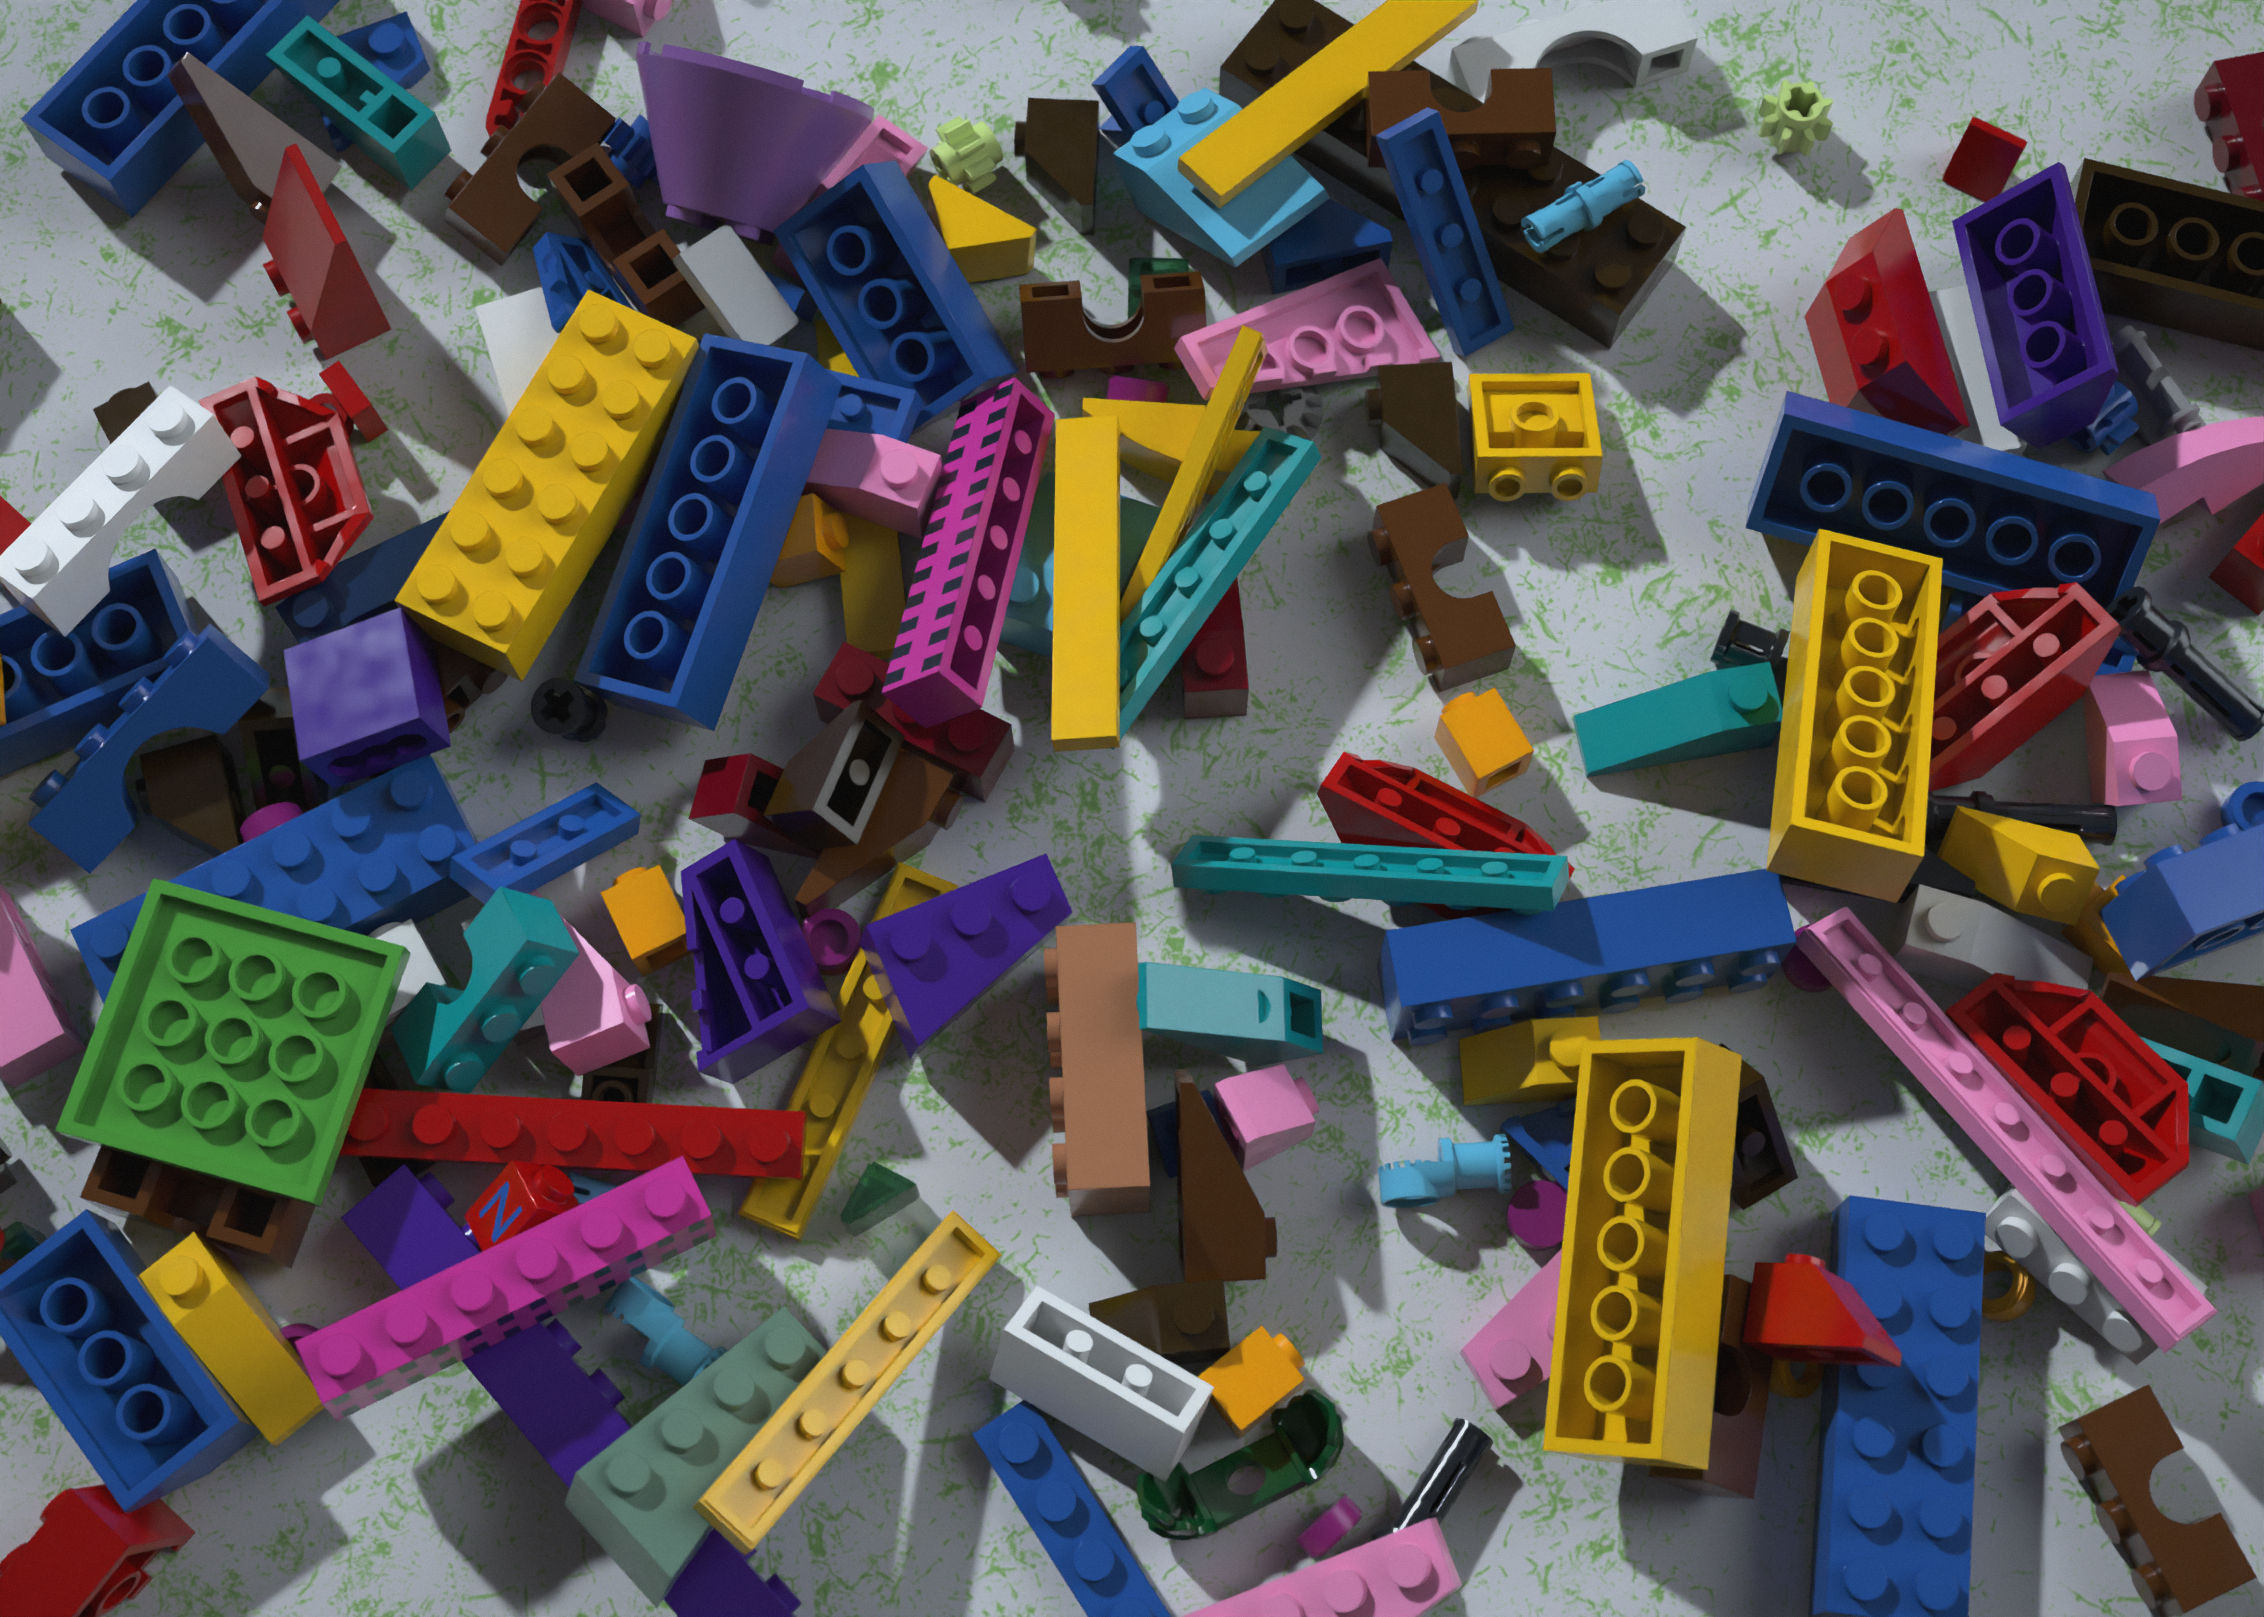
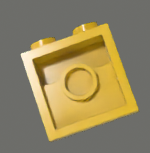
M1590 373L1468 375L1467 399L1471 426L1469 452L1474 493H1490L1494 499L1503 502L1516 500L1524 493H1552L1555 498L1562 501H1574L1584 496L1585 493H1597L1603 454Z

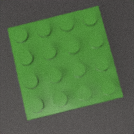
M153 878L55 1131L66 1137L320 1207L411 953L405 946Z

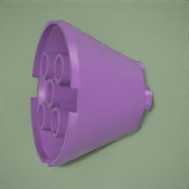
M638 43L635 56L663 204L668 205L665 216L680 220L682 223L715 231L718 221L725 223L724 225L731 226L739 238L772 247L775 236L773 230L803 209L817 191L819 184L840 163L872 123L875 111L873 107L837 91H831V95L805 88L803 87L804 80L697 50L664 44L662 54L660 55L650 50L651 43Z

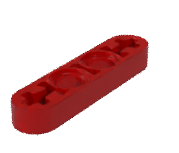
M552 0L520 1L486 116L485 127L489 138L502 124L509 130L516 124L518 114L515 107L519 105L520 101L529 91L521 90L514 86V81L519 74L527 70L542 72L545 75L542 83L546 86L558 72L563 74L582 8V0H556L557 4L551 2ZM541 21H551L559 26L557 33L547 40L532 39L528 36V33L532 26Z

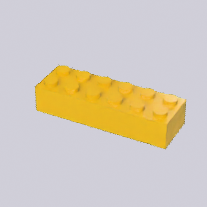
M588 289L394 600L397 606L401 607L432 639L522 682L656 461L699 349L697 338Z
M1819 528L1796 577L1766 871L1897 903L1924 858L1943 567L1942 558Z
M1699 1037L1582 1041L1544 1431V1451L1589 1461L1708 1470L1742 1055Z

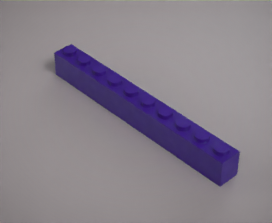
M405 1164L341 1217L343 1222L401 1290L482 1252L468 1223L461 1227L448 1212L447 1208L456 1200L430 1171L420 1179ZM555 1318L547 1326L542 1321L462 1360V1362L570 1489L575 1473L633 1426L616 1407L625 1399V1396L600 1368L596 1369L590 1376L573 1357L582 1349V1346L565 1326ZM715 1528L711 1530L693 1559L689 1561L664 1598V1601L678 1617H796L793 1612L803 1604L776 1572L765 1581L748 1560L758 1552L756 1548L744 1556Z

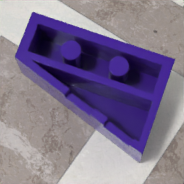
M733 839L681 871L687 950L694 954L697 990H692L691 996L693 1011L699 1013L702 1051L696 1052L699 1073L735 1084L841 1022V1018L768 856Z
M1047 853L866 925L859 943L910 1060L950 1024L966 1013L973 1004L996 984L1004 980L1056 934V926H1064L1072 914V909Z

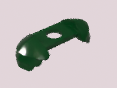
M1308 1389L1303 1395L1293 1396L1289 1400L1287 1408L1275 1409L1271 1413L1270 1420L1274 1429L1273 1433L1192 1474H1189L1183 1464L1178 1462L1166 1481L1159 1479L1149 1472L1139 1474L1137 1477V1497L1141 1509V1517L1148 1522V1528L1162 1538L1182 1541L1196 1540L1218 1533V1530L1305 1486L1310 1487L1336 1464L1344 1447L1341 1416L1336 1413L1335 1405L1316 1390ZM1254 1466L1266 1473L1264 1484L1252 1494L1238 1495L1228 1488L1230 1477L1240 1468Z

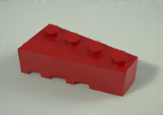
M105 1484L66 1489L52 1499L40 1515V1520L43 1524L29 1542L16 1547L1 1561L0 1617H100L118 1606L126 1597L133 1600L147 1586L153 1577L144 1568L163 1548L171 1547L174 1551L178 1552L196 1532L161 1498L133 1512L127 1513L124 1512Z

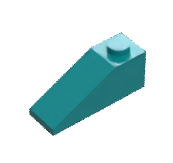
M308 15L266 54L269 62L363 153L408 189L412 190L452 151L435 112Z
M1764 662L1710 671L1576 714L1573 717V723L1587 778L1771 747L1781 729L1783 709L1771 663Z
M2140 1037L2188 1083L2189 1142L2249 1165L2264 1132L2263 1081Z

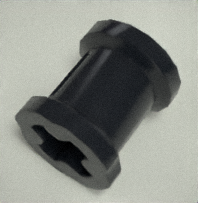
M1730 609L1710 657V662L1719 664L1725 660L1738 666L1770 662L1774 675L1790 631L1781 628L1776 633L1741 620L1740 613ZM1736 641H1741L1748 645L1762 649L1763 652H1759L1757 650L1736 643Z
M552 678L542 683L533 695L531 715L535 724L545 732L561 735L569 741L587 743L596 739L605 728V719L608 714L605 700L587 689H582L575 682L564 678Z

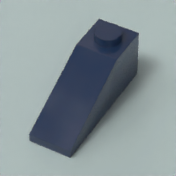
M450 511L339 562L323 582L293 594L278 604L275 608L297 642L301 644L399 608L394 601Z

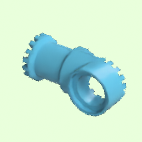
M1506 1134L1494 1135L1491 1142L1453 1144L1450 1137L1438 1138V1162L1415 1160V1163H1410V1160H1404L1405 1167L1400 1168V1162L1396 1161L1393 1162L1394 1169H1391L1390 1163L1385 1164V1170L1382 1165L1378 1168L1381 1205L1388 1208H1415L1432 1205L1441 1201V1197L1454 1196L1458 1189L1495 1187L1499 1194L1511 1192V1172L1505 1171V1169H1511V1163H1505L1504 1161L1510 1159L1509 1143H1507Z
M635 1277L621 1282L604 1306L611 1314L616 1310L613 1315L616 1319H619L623 1314L625 1316L622 1321L623 1324L627 1325L629 1323L632 1325V1330H639L641 1335L647 1336L650 1339L643 1350L639 1363L648 1370L654 1367L659 1368L682 1386H685L728 1351L722 1346L713 1349L685 1329V1320L673 1312L676 1308L674 1304L661 1293Z

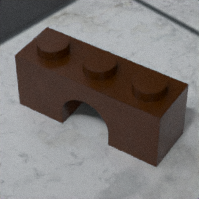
M1552 68L1490 69L1484 104L1478 109L1469 112L1448 110L1435 100L1431 92L1429 70L1368 71L1364 102L1367 168L1387 169L1376 135L1427 107L1439 111L1459 170L1486 165H1507L1513 169H1527L1537 164H1549L1556 136Z
M560 72L557 73L547 86L538 80L530 88L517 106V109L524 113L511 130L507 129L503 124L499 126L480 151L487 158L474 175L464 169L443 196L450 203L447 206L443 221L500 266L505 263L536 225L543 210L520 187L517 179V169L524 163L535 159L549 160L560 166L596 142L601 145L603 143L602 138L616 121L612 114Z
M598 142L547 174L562 210L639 313L675 328L706 308L674 265L673 258L680 254L681 251L663 228L656 232L635 199L630 184Z
M1201 272L1140 276L1141 301L1138 309L1128 320L1114 325L1099 323L1086 313L1082 305L1080 280L1019 285L1026 373L1038 372V375L1042 378L1059 379L1073 375L1074 369L1098 368L1101 373L1123 374L1132 371L1135 365L1159 363V367L1163 369H1185L1174 350L1180 337L1207 327L1205 288Z
M1446 483L1377 505L1373 528L1367 532L1368 545L1375 563L1379 567L1386 565L1394 584L1390 585L1389 591L1395 612L1401 621L1409 619L1417 639L1412 640V648L1417 665L1423 675L1432 674L1439 692L1509 669L1516 647L1493 591L1471 598H1457L1441 590L1433 578V575L1438 570L1463 561L1469 538Z
M102 1146L99 1149L80 1198L106 1213L185 1237L195 1232L215 1246L292 1269L315 1209L313 1205Z
M1724 1274L1708 1470L1649 1466V1478L1697 1495L1754 1499L1773 1357L1743 1343L1752 1283L1732 1274Z
M2149 1384L2058 1427L2064 1439L2061 1442V1451L2067 1465L2080 1480L2086 1479L2099 1503L2095 1507V1511L2102 1529L2114 1543H2121L2135 1568L2131 1570V1579L2136 1591L2147 1606L2152 1609L2157 1608L2161 1617H2171L2187 1613L2257 1578L2221 1512L2199 1518L2189 1524H2181L2167 1518L2154 1504L2149 1487L2150 1476L2154 1467L2160 1460L2183 1449L2184 1446Z

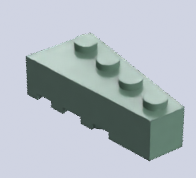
M785 1306L575 1473L564 1506L656 1608L662 1603L689 1561L696 1555L714 1528L692 1508L694 1504L827 1353Z

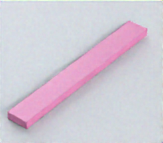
M1847 906L1805 928L1796 939V945L2164 1353L2207 1323L2218 1312Z

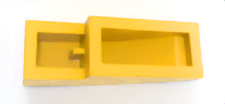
M1083 398L1082 417L1118 415L1120 424V460L1145 474L1173 484L1206 409V405ZM1233 430L1206 494L1215 496L1261 431Z

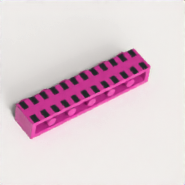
M1015 377L961 402L882 690L884 696L925 729L980 709L983 706L1055 414Z
M681 1156L295 1341V1344L322 1405L336 1421H339L716 1237L713 1217L684 1157Z

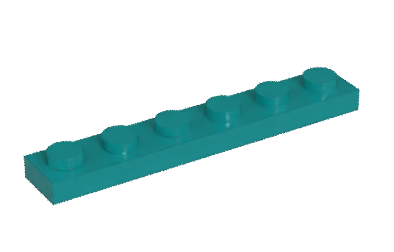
M1265 426L1120 626V740L1322 458L1313 441Z
M1192 835L1171 863L1174 887L1194 888L1204 894H1221L1227 891L1258 892L1259 895L1265 898L1305 895L1320 896L1322 900L1328 902H1344L1352 898L1382 900L1390 906H1407L1415 902L1446 904L1447 907L1454 910H1471L1479 906L1510 908L1515 913L1525 915L1537 914L1543 911H1554L1569 881L1568 856Z

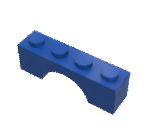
M211 624L198 636L190 630L184 633L163 657V660L169 666L153 683L146 677L141 678L118 704L125 712L108 729L101 723L91 729L73 751L80 757L77 762L64 775L54 769L29 796V799L35 805L32 808L28 825L89 874L135 828L138 810L129 794L125 778V768L134 752L151 737L175 728L195 727L225 735L269 689V673Z

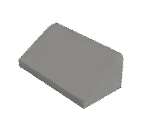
M724 225L673 258L674 265L728 338L771 346L798 325V317L731 226Z

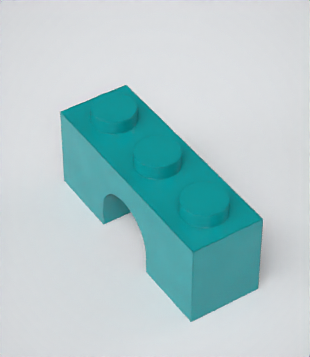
M499 886L463 933L471 950L473 961L471 977L465 991L426 982L390 1028L416 1084L470 1094L580 954L551 900Z

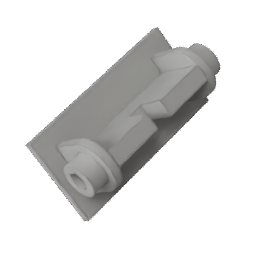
M2129 325L2115 333L2110 340L2113 343L2112 348L2119 371L2116 381L2125 385L2137 401L2138 413L2132 420L2138 424L2139 429L2137 431L2146 444L2150 446L2175 434L2206 426L2198 414L2200 412L2198 405L2190 403L2146 342L2148 338L2144 331L2136 332L2133 326Z

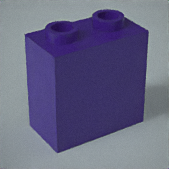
M401 607L283 650L299 759L331 787L337 788L451 747L433 639Z

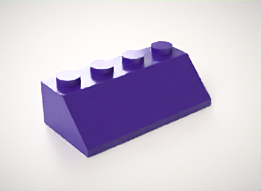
M2057 162L1952 221L2000 425L2039 450L2095 423L2119 374L2066 167L2062 163Z

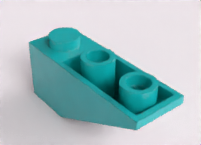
M1153 962L1138 963L1139 991L1136 1004L1139 1013L1140 1030L1256 1066L1323 1054L1320 989L1281 976Z

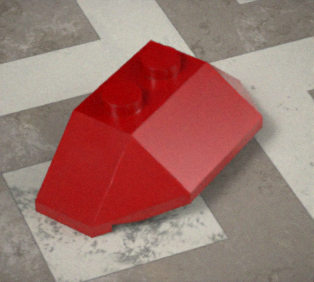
M1894 208L1849 238L1805 314V321L1830 403L1952 437L1970 427L1904 211Z
M256 376L200 399V406L216 417L241 454V457L222 476V480L259 602L265 607L323 582L374 519L343 418L336 411L297 394L276 388L272 383Z
M2077 582L2059 584V588H2027L1990 593L1938 636L1928 792L1981 778L2083 696L2122 629L2119 623Z
M1343 752L1320 785L1317 793L1341 843L1556 855L1553 848L1528 824L1415 767L1383 760H1362L1356 754ZM1568 862L1570 880L1575 868ZM1420 903L1432 909L1441 917L1451 920L1511 910L1510 908L1480 906L1471 910H1454L1447 907L1446 904Z
M1994 973L1945 1011L1947 1017L2113 1198L2137 1207L2188 1167V1083L2092 991L2043 981L2015 980V976Z

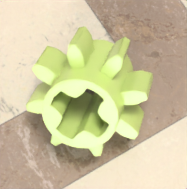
M1783 80L1777 97L1765 95L1758 113L1764 119L1758 135L1761 138L1768 137L1772 145L1777 148V154L1781 155L1783 152L1795 153L1800 151L1804 156H1808L1815 139L1826 141L1833 122L1826 117L1829 114L1833 100L1832 98H1823L1819 90L1814 87V82L1812 81L1790 84L1787 80Z
M959 115L935 129L941 141L937 142V146L930 149L929 153L940 178L955 186L961 184L964 190L970 189L972 194L997 181L993 169L996 168L995 164L1003 160V153L995 135L985 122L979 121L972 125L969 119L963 121Z

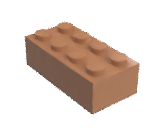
M1136 922L1056 926L1057 948H1044L1048 1005H1059V1012H1047L1050 1068H1062V1077L1049 1078L1053 1133L1065 1132V1143L1052 1144L1056 1198H1069L1071 1217L1150 1213V1174L1142 1030L1139 1029V1013L1136 1004L1139 991Z

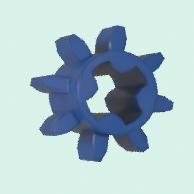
M639 114L630 126L619 117L602 138L612 148L608 153V157L624 178L637 189L642 186L647 178L660 186L648 120Z
M2115 380L2095 423L2065 437L2066 440L2073 447L2084 453H2091L2100 447L2106 456L2111 455L2139 429L2138 424L2132 420L2138 413V404L2134 395L2125 385Z

